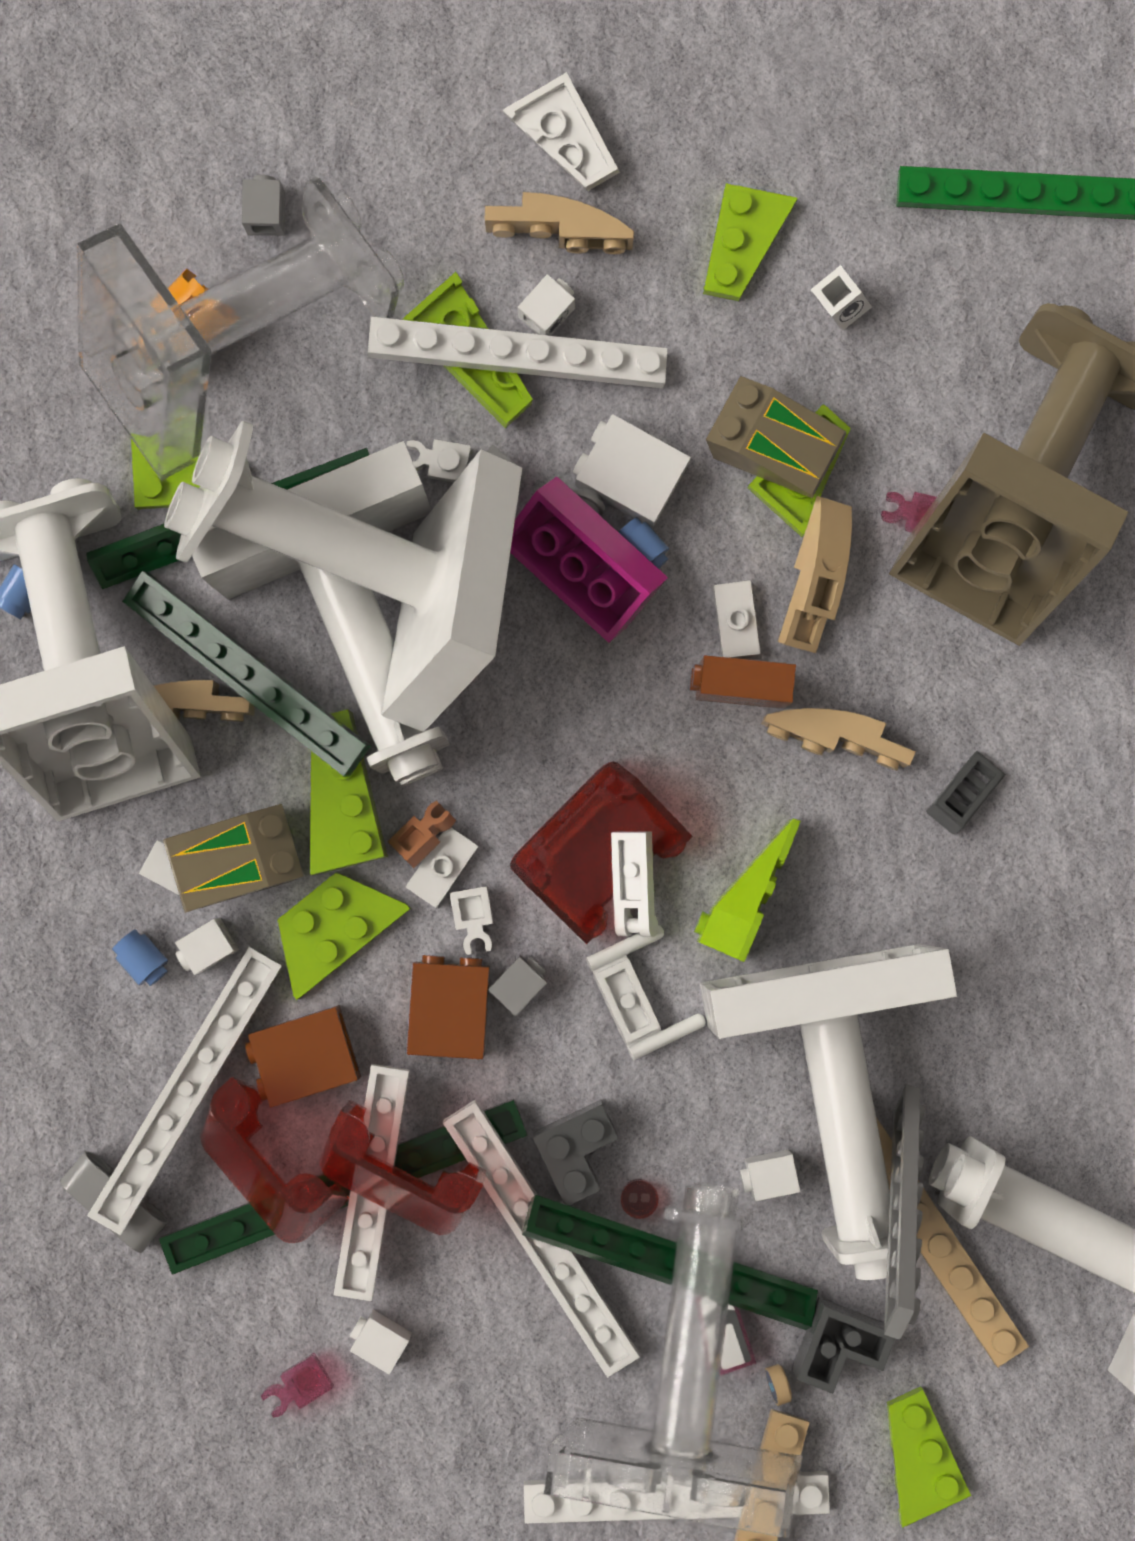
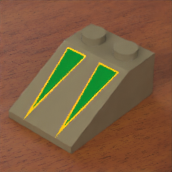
M740 376L706 441L714 459L813 498L846 436V431L774 388Z
M282 804L249 812L163 839L185 913L286 884L304 876Z

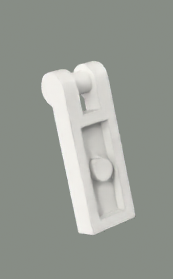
M652 831L612 832L615 932L617 936H631L632 933H640L642 937H655L658 930V920L654 910ZM630 908H638V918H633Z

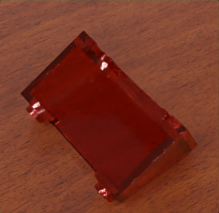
M615 761L608 762L598 769L517 851L510 863L511 870L586 944L593 938L601 935L607 927L608 912L603 907L613 898L611 833L616 831H652L653 856L656 854L663 859L678 856L685 849L686 843L693 837L636 776Z
M231 1077L212 1096L201 1133V1144L208 1155L278 1238L288 1243L302 1242L349 1200V1197L338 1184L328 1188L320 1178L309 1173L299 1174L286 1184L249 1140L263 1127L258 1120L257 1114L259 1105L263 1102L258 1090L249 1083Z
M349 1100L340 1110L320 1157V1169L323 1174L331 1181L434 1234L447 1235L455 1231L482 1189L486 1170L469 1161L467 1166L459 1172L449 1173L443 1170L435 1187L366 1152L375 1136L365 1124L364 1116L367 1108Z

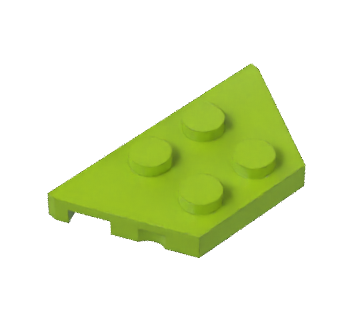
M335 872L294 905L277 921L295 999L298 1000L387 929L411 909L410 906L339 872Z

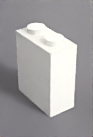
M612 414L608 422L601 421L593 433L591 441L595 442V445L589 456L583 453L573 470V473L577 475L575 486L580 489H592L602 497L603 502L632 518L637 517L642 523L647 522L653 529L686 471L691 457Z

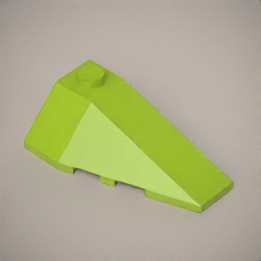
M795 818L789 819L713 904L709 913L702 911L694 929V932L699 934L697 942L745 962L764 917L759 910L761 905H765L773 894L777 877L774 875L777 869L780 870L801 821Z

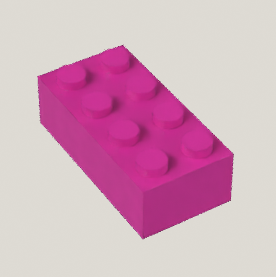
M555 477L539 488L515 519L510 553L608 643L630 625L668 579L662 571L558 477Z

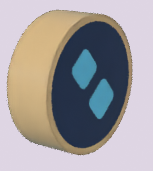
M776 1364L765 1368L767 1383L776 1405L780 1406L791 1402L792 1393L782 1366Z

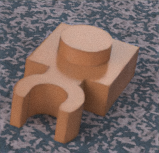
M436 800L427 807L425 815L420 821L413 816L387 842L415 868L440 843L436 835L439 832L450 829L456 819Z

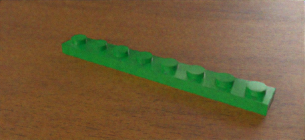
M900 166L898 170L896 207L1135 220V179Z

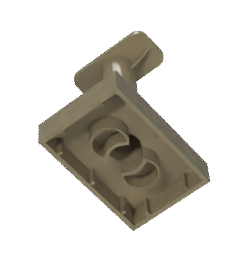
M1050 303L1041 305L1019 338V343L1025 351L1058 370L1018 450L983 433L909 535L889 572V575L1018 646L1032 634L1111 550L1128 514V511L1073 482L1068 477L1107 397L1135 410V342H1125L1095 326L1091 318L1084 311L1068 305L1058 306Z

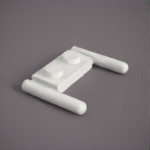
M658 925L655 937H642L640 933H637L586 957V961L594 974L597 985L633 1061L703 1028L706 1024L704 1016L697 1013L661 1031L659 1022L630 960L626 956L663 938L664 930L660 925Z

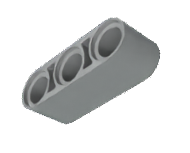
M85 1151L60 1179V1183L74 1199L90 1212L114 1170L96 1154ZM144 1197L124 1233L119 1235L114 1231L112 1232L131 1249L142 1253L168 1224V1220L159 1209Z

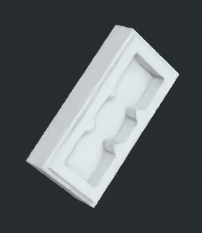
M751 580L713 585L722 657L742 658L760 655Z
M452 827L440 835L438 838L440 843L425 857L405 886L435 908L439 906L479 847Z

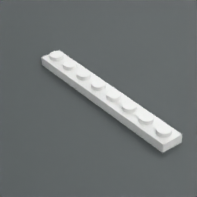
M371 317L367 358L663 389L666 379L667 348Z
M250 947L247 949L88 1213V1217L119 1235L124 1233L281 970L282 966Z
M475 1099L443 1120L444 1126L607 1378L640 1358L638 1350L576 1254L522 1235L531 1198L537 1194L477 1100Z
M827 1471L796 1472L784 1515L830 1514L829 1478ZM753 1473L524 1481L525 1524L741 1517Z

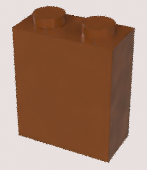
M704 655L700 663L694 664V668H692L690 691H696V700L785 709L793 703L796 664Z
M422 955V962L415 961L413 963L407 1055L468 1059L484 1058L490 966H482L483 959L460 957V964L445 963V956Z
M340 1005L248 1034L250 1042L245 1043L247 1056L251 1064H257L261 1077L256 1079L258 1092L262 1101L268 1100L270 1108L357 1081L362 1077Z

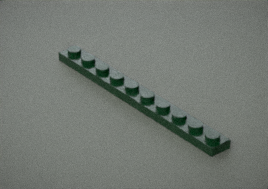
M515 1099L483 1110L504 1144L528 1135ZM445 1126L398 1144L391 1189L466 1160ZM355 1161L161 1236L159 1242L171 1274H176L347 1207Z

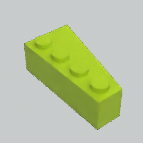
M349 709L330 713L358 735L353 713ZM311 751L310 875H318L388 857L364 757L351 776L344 777Z

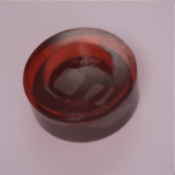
M644 1179L631 1180L621 1191V1205L629 1216L643 1219L655 1212L658 1206V1194L656 1188L649 1181Z

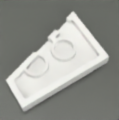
M567 72L503 109L504 114L587 191L620 173Z

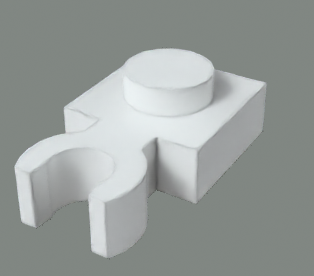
M434 439L431 450L426 449L421 442L416 440L407 441L406 444L407 449L416 450L420 453L419 458L412 462L416 471L423 467H428L427 476L429 479L454 483L469 463L470 445Z
M487 886L451 892L450 899L456 930L467 928L468 935L463 942L465 953L467 955L472 954L471 942L475 938H481L485 942L486 952L491 951L492 939L483 929V925L493 924Z

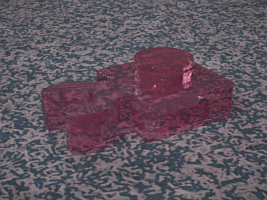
M887 492L886 501L894 502L899 507L895 512L882 511L881 519L888 523H896L901 519L906 520L905 531L912 532L937 497L914 492L912 502L905 501L904 497L897 492Z
M312 1353L282 1372L280 1378L284 1385L273 1384L268 1386L262 1393L261 1398L265 1400L272 1395L280 1398L281 1405L273 1409L271 1413L272 1417L275 1418L285 1413L291 1401L294 1400L299 1409L331 1390L334 1384L316 1354Z

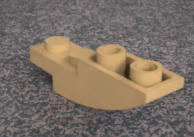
M523 192L522 207L485 206L486 232L493 233L496 237L508 238L513 237L515 233H530V236L534 238H549L552 234H559V248H566L567 252L575 254L586 253L588 249H603L607 254H622L625 250H632L634 231L600 209L569 198L544 193Z
M820 496L816 497L794 568L801 571L778 639L779 643L816 653L827 618L835 620L845 584L852 534L851 506Z
M213 680L177 681L154 686L178 720H180V711H184L183 718L206 719L207 713L221 714V720L243 722L244 715L254 716L255 706L244 697L219 696V684Z
M823 708L784 710L767 714L761 722L762 725L769 727L766 732L767 734L784 741H788L789 736L803 742L801 748L821 756L824 751L829 753L834 751L838 741L843 742L842 749L858 756H863L865 751L877 756L876 763L897 771L899 766L903 768L910 766L915 755V751L881 737L886 726L885 722L848 711Z

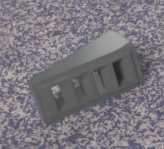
M976 751L937 796L926 812L950 833L955 835L964 828L1006 774ZM973 767L990 780L987 785L971 772ZM963 779L980 793L976 795L968 787L961 783ZM955 791L970 805L966 807L952 793Z

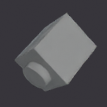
M256 175L253 179H243L242 225L247 235L284 236L285 191L280 180H275L274 177L269 175Z
M520 955L488 990L516 1016L547 984V980L542 977L547 971L532 956L525 960Z

